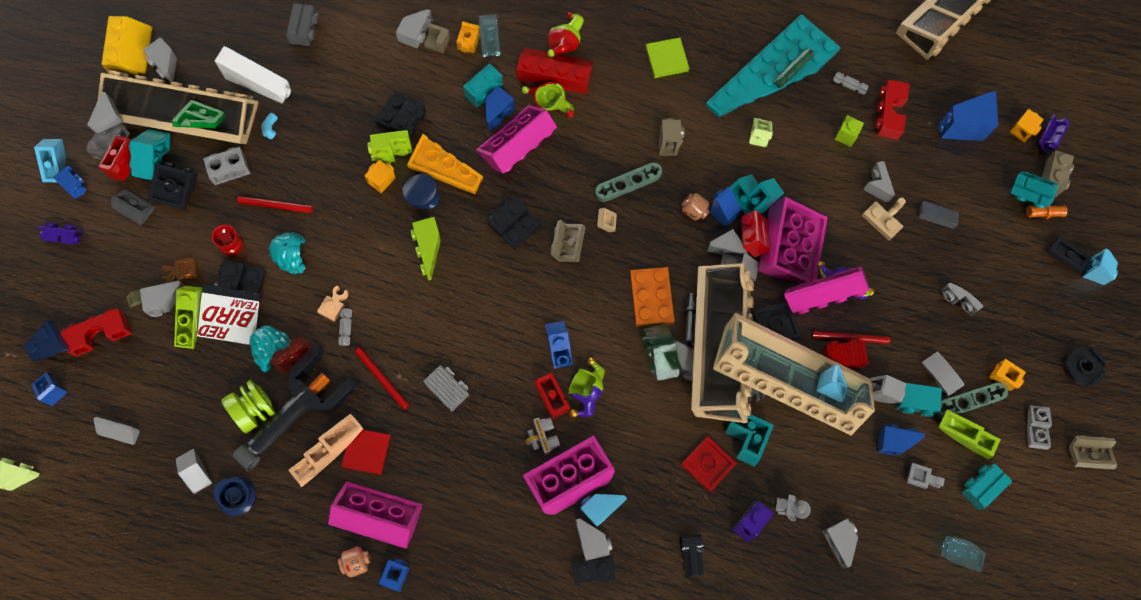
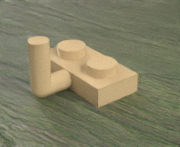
M899 198L888 211L875 202L863 213L862 217L890 241L904 227L893 216L906 201L904 198Z

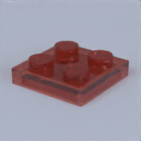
M303 336L297 337L284 350L277 351L273 358L270 359V362L284 375L312 346Z

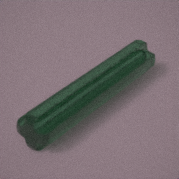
M806 49L774 80L773 83L777 88L783 87L814 57L815 53L812 49Z

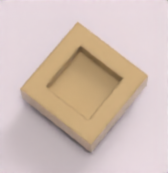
M606 208L599 209L597 227L607 232H614L617 214Z

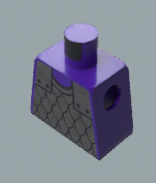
M754 500L732 530L749 543L758 536L774 513L758 500Z

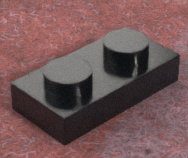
M1060 236L1055 239L1047 251L1048 254L1078 274L1083 272L1092 258Z
M613 558L572 563L574 584L615 580Z

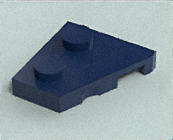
M46 320L24 345L32 361H41L47 357H53L59 352L69 351L68 345L55 323L51 320Z

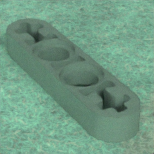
M650 163L601 183L596 187L595 196L600 202H607L660 179L662 167L657 163ZM651 169H653V171H657L656 175H654L653 173L649 174ZM634 175L641 176L642 181L640 183L633 182L632 177ZM623 182L626 187L619 190L615 187V184ZM602 189H603L604 192L607 191V195H606V196H604L603 194H600V192H601Z
M994 383L942 400L941 408L952 405L953 408L949 411L958 415L1003 400L1008 395V388L1003 383ZM996 389L1001 391L1000 394L990 396V393ZM976 393L983 394L985 398L983 403L976 400ZM960 398L964 399L967 402V407L965 409L959 407L958 400ZM940 411L936 415L939 418H943L945 411Z

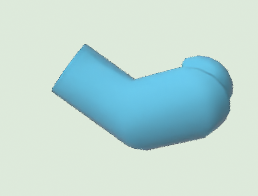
M270 113L261 125L262 134L268 139H273L276 135V132L272 130V125L278 117L273 113Z

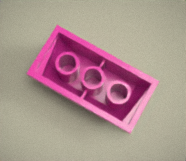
M592 436L524 474L523 477L542 511L546 514H557L606 486L613 478L614 467L596 438Z

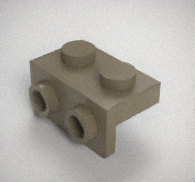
M558 220L557 226L554 229L555 236L551 245V255L559 262H579L586 227L583 224H565L562 220Z
M1076 436L1069 446L1074 466L1115 469L1118 465L1112 450L1116 443L1115 438Z

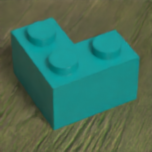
M148 129L130 141V168L132 176L152 180L156 163L162 164V156L170 151V133Z
M752 174L739 178L730 187L745 215L756 210L762 215L784 194L774 178L758 184Z
M736 410L733 415L740 417L738 411ZM753 415L748 416V423L730 421L725 433L743 441L736 459L755 467L763 454L774 425Z

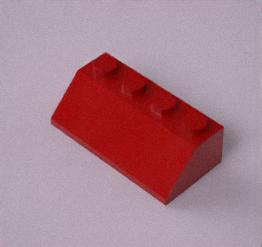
M524 47L520 53L516 68L517 80L539 85L547 82H556L564 90L587 94L594 61L560 54L549 57L546 51Z

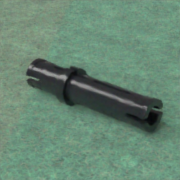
M695 293L687 295V307L684 310L686 316L684 345L687 347H694L697 305V294Z

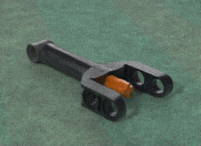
M319 344L310 348L289 369L290 400L247 442L248 445L244 444L234 452L232 457L246 471L253 469L261 459L258 455L263 456L305 412L334 413L360 386V382L355 377L345 380L323 402L317 394L330 382L324 374L321 373L308 387L300 381L322 359L324 349Z

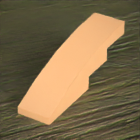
M349 414L318 438L320 442L303 454L305 458L290 468L289 472L299 485L303 487L329 465L354 440L363 427Z

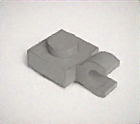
M911 463L906 483L927 489L928 485L940 488V486L943 487L945 479L931 475V468Z

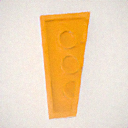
M422 134L407 164L410 169L425 173L432 178L472 194H476L483 180L482 175L465 163L457 160L454 155L443 150L440 145L433 143L424 134Z

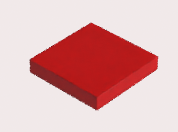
M362 430L346 447L341 467L382 475L391 436Z
M707 436L681 466L708 492H711L737 462Z

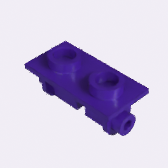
M1053 115L1050 122H1048L1046 130L1039 139V145L1044 154H1047L1048 150L1054 151V149L1058 148L1062 135H1064L1069 126L1067 119L1057 120L1056 116Z
M45 222V225L37 226V228L43 229L39 235L43 241L59 242L60 235L61 243L73 245L80 243L81 237L78 236V232L84 231V229H76L77 225L64 224V227H59L58 223Z

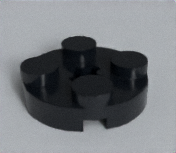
M1082 347L1073 350L1067 355L1063 363V369L1074 383L1085 387L1102 381L1106 374V371L1104 372L1106 363L1098 351ZM1087 363L1089 365L1087 367L1089 371L1084 370L1082 368V364Z

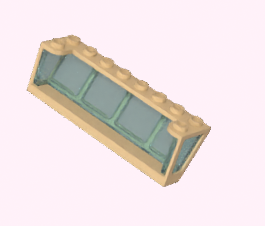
M737 313L726 324L713 366L714 370L849 435H852L875 411L871 379ZM834 365L840 366L848 385L844 403L816 391L820 374Z

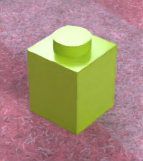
M847 115L835 140L851 147L864 123Z

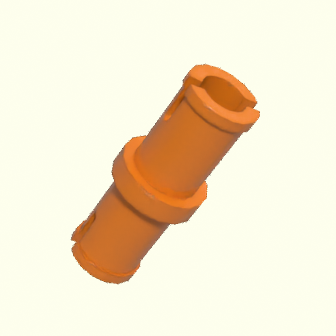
M1050 205L1044 208L1028 206L1026 215L1028 218L1043 217L1044 219H1049L1051 217H1065L1068 210L1066 205Z

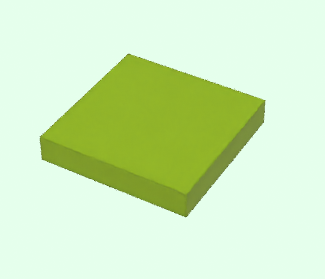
M681 38L646 44V51L654 78L689 71Z

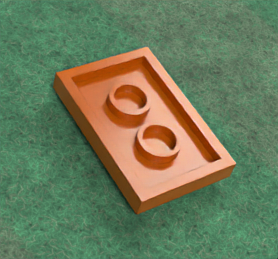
M668 267L630 270L636 327L674 324Z

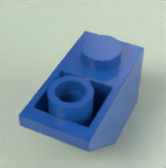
M499 86L486 97V122L489 131L494 127L497 128L501 124L502 119L506 115L509 116L515 107L514 98Z
M729 187L724 191L721 189L715 194V200L711 203L712 208L709 212L725 228L738 217L741 211V207Z
M564 321L545 324L554 369L573 365L568 331Z
M887 424L879 429L877 452L898 456L922 440L925 434L919 433L914 428H906L904 430L899 429L898 425Z

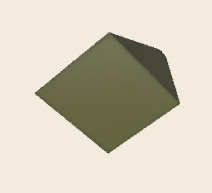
M131 291L126 297L130 308L142 303L140 291Z

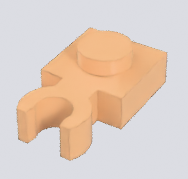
M339 286L334 287L332 298L326 296L317 311L318 314L333 322L340 315V310L345 307L341 301L347 299L349 295L347 290L342 295H338Z

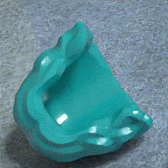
M286 232L275 236L269 246V255L272 261L281 270L291 274H302L306 266L302 263V258L300 257V244H304L306 239L295 232Z
M262 326L254 331L249 339L254 361L265 373L270 370V361L279 352L286 349L295 351L298 348L296 343L289 339L286 333L280 332L272 326Z

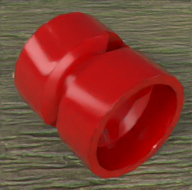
M220 225L214 229L211 237L212 242L223 255L233 257L242 251L244 247L243 239L232 226Z

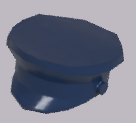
M425 173L409 177L402 187L405 201L414 208L432 209L439 203L438 186L435 180Z
M231 477L217 483L214 488L213 495L219 508L229 516L248 512L256 500L252 482L245 478Z

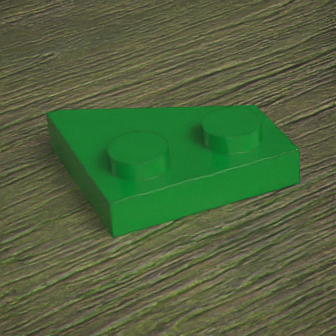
M191 100L172 120V126L216 128L225 118V112Z

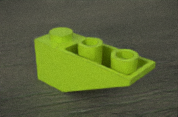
M434 217L413 222L414 229L410 230L413 241L417 240L418 247H415L418 258L422 257L423 264H420L422 274L427 275L428 280L432 279L441 242Z
M184 286L176 290L174 347L195 348L202 287Z

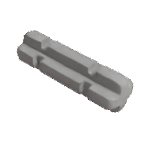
M837 72L833 79L835 83H842V86L853 91L857 90V93L862 95L868 89L867 84H860V81L849 76L844 77V74Z
M343 308L340 310V317L342 319H340L339 335L341 337H339L338 344L349 346L352 310Z

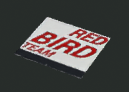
M203 285L197 336L250 345V335L256 331L260 294Z

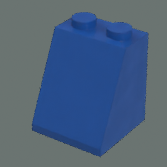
M992 91L952 106L938 124L941 139L984 141L998 126L996 92Z

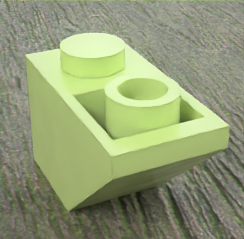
M2 457L0 461V488L11 491L37 478L40 473L32 471V466L21 463L20 467L13 465L15 461Z

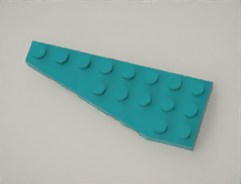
M801 14L708 100L705 106L717 117H721L746 103L754 102L759 97H765L792 82H798L803 77L817 73L839 52L841 47Z

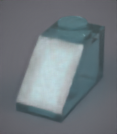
M497 15L479 16L482 55H500Z
M946 536L945 542L941 546V556L950 562L981 572L986 553L969 540Z

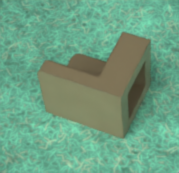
M429 23V34L424 46L444 54L450 41L449 29Z

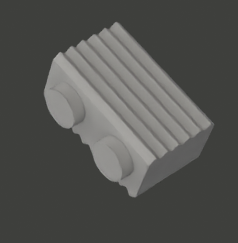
M440 365L423 382L452 412L469 396L467 392L469 388L461 380L457 382L453 378L455 374L448 367L444 369Z

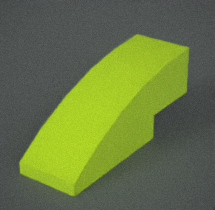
M946 410L938 427L951 438L986 459L994 456L1001 440L985 432V428L949 410Z

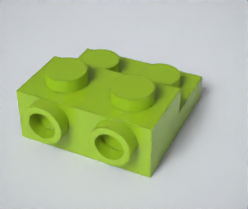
M408 130L370 135L371 142L367 143L372 161L377 162L381 160L384 164L386 162L389 164L395 162V155L405 156L408 153H413Z

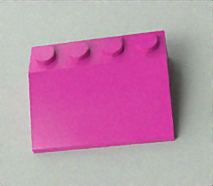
M787 197L776 200L769 208L767 219L770 251L761 255L758 271L774 278L801 284L817 280L819 272L817 264L821 260L828 217Z

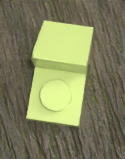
M754 118L749 143L766 147L773 134L772 122Z

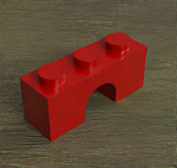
M888 80L884 86H881L879 96L882 98L877 109L880 115L875 125V128L878 129L877 136L898 140L904 133L906 116L897 114L893 107L902 108L908 100L909 83Z
M118 308L109 309L102 315L89 317L82 323L69 325L67 329L60 331L69 347L67 352L75 357L94 350L92 340L94 335L100 331H104L105 336L112 341L132 334L125 313Z

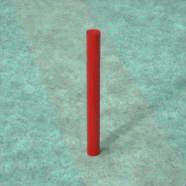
M243 196L237 197V203L306 213H312L313 206Z
M812 331V338L842 341L858 339V342L890 343L889 336Z
M357 348L355 354L403 410L409 407L408 402L362 348Z

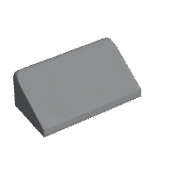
M97 416L94 417L95 429L98 435L132 445L136 443L140 433L138 429Z

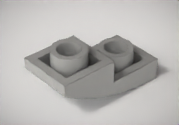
M949 283L941 290L948 302L954 305L959 301L962 309L969 313L970 316L984 307L973 295L955 284Z
M938 351L922 362V366L935 379V383L948 396L964 386L961 378Z
M1029 406L1027 418L1028 447L1047 450L1051 447L1049 428L1052 426L1050 407Z

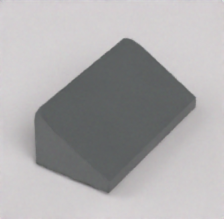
M123 189L111 197V207L139 225H142L155 209V206L127 189Z
M922 201L918 218L954 229L959 222V212Z

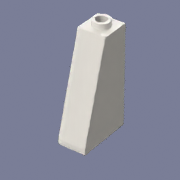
M223 46L215 59L224 78L280 103H283L285 98H288L291 88L286 79Z

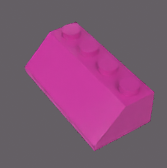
M528 105L478 147L476 151L494 170L504 174L510 171L517 161L525 158L531 149L536 148L539 142L549 137L557 126L547 110Z
M860 266L787 288L784 295L792 313L798 312V314L809 312V308L815 306L817 309L828 306V303L832 301L841 303L846 301L849 296L854 295L855 298L864 296L866 291H869V285L863 267Z
M346 481L331 505L328 525L407 548L413 536L423 504Z

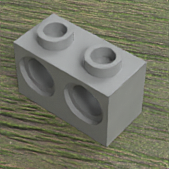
M240 147L230 148L225 152L209 155V157L203 158L209 179L214 185L251 174L245 154Z

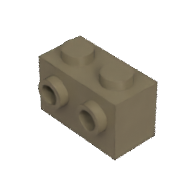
M674 118L662 120L658 136L659 156L678 155L679 148L682 146V138H684V127H681V120Z
M1055 151L1046 159L1042 178L1060 184L1055 195L1056 197L1069 188L1071 183L1069 176L1074 169V156Z

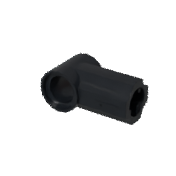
M701 534L680 536V548L684 556L686 577L704 575Z

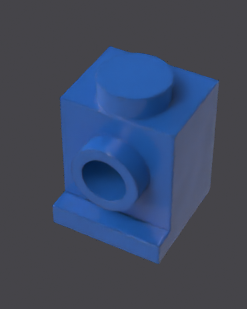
M69 165L53 177L74 199L82 196L87 190L82 185L85 181Z
M395 558L394 562L388 560L379 584L401 592L410 569L406 567L407 562ZM396 570L400 572L398 578L393 577V572Z

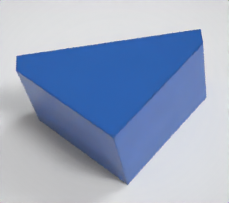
M47 371L31 385L36 398L50 406H53L67 393Z

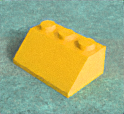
M109 16L102 58V66L108 73L110 70L127 73L129 76H146L148 62L145 60L147 55L143 49L151 44L152 26L127 16Z

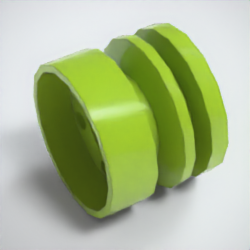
M251 379L246 382L250 391L244 386H240L242 397L232 392L221 399L231 418L246 434L258 426L254 418L255 416L265 421L267 417L263 412L264 410L270 416L275 414L267 394Z

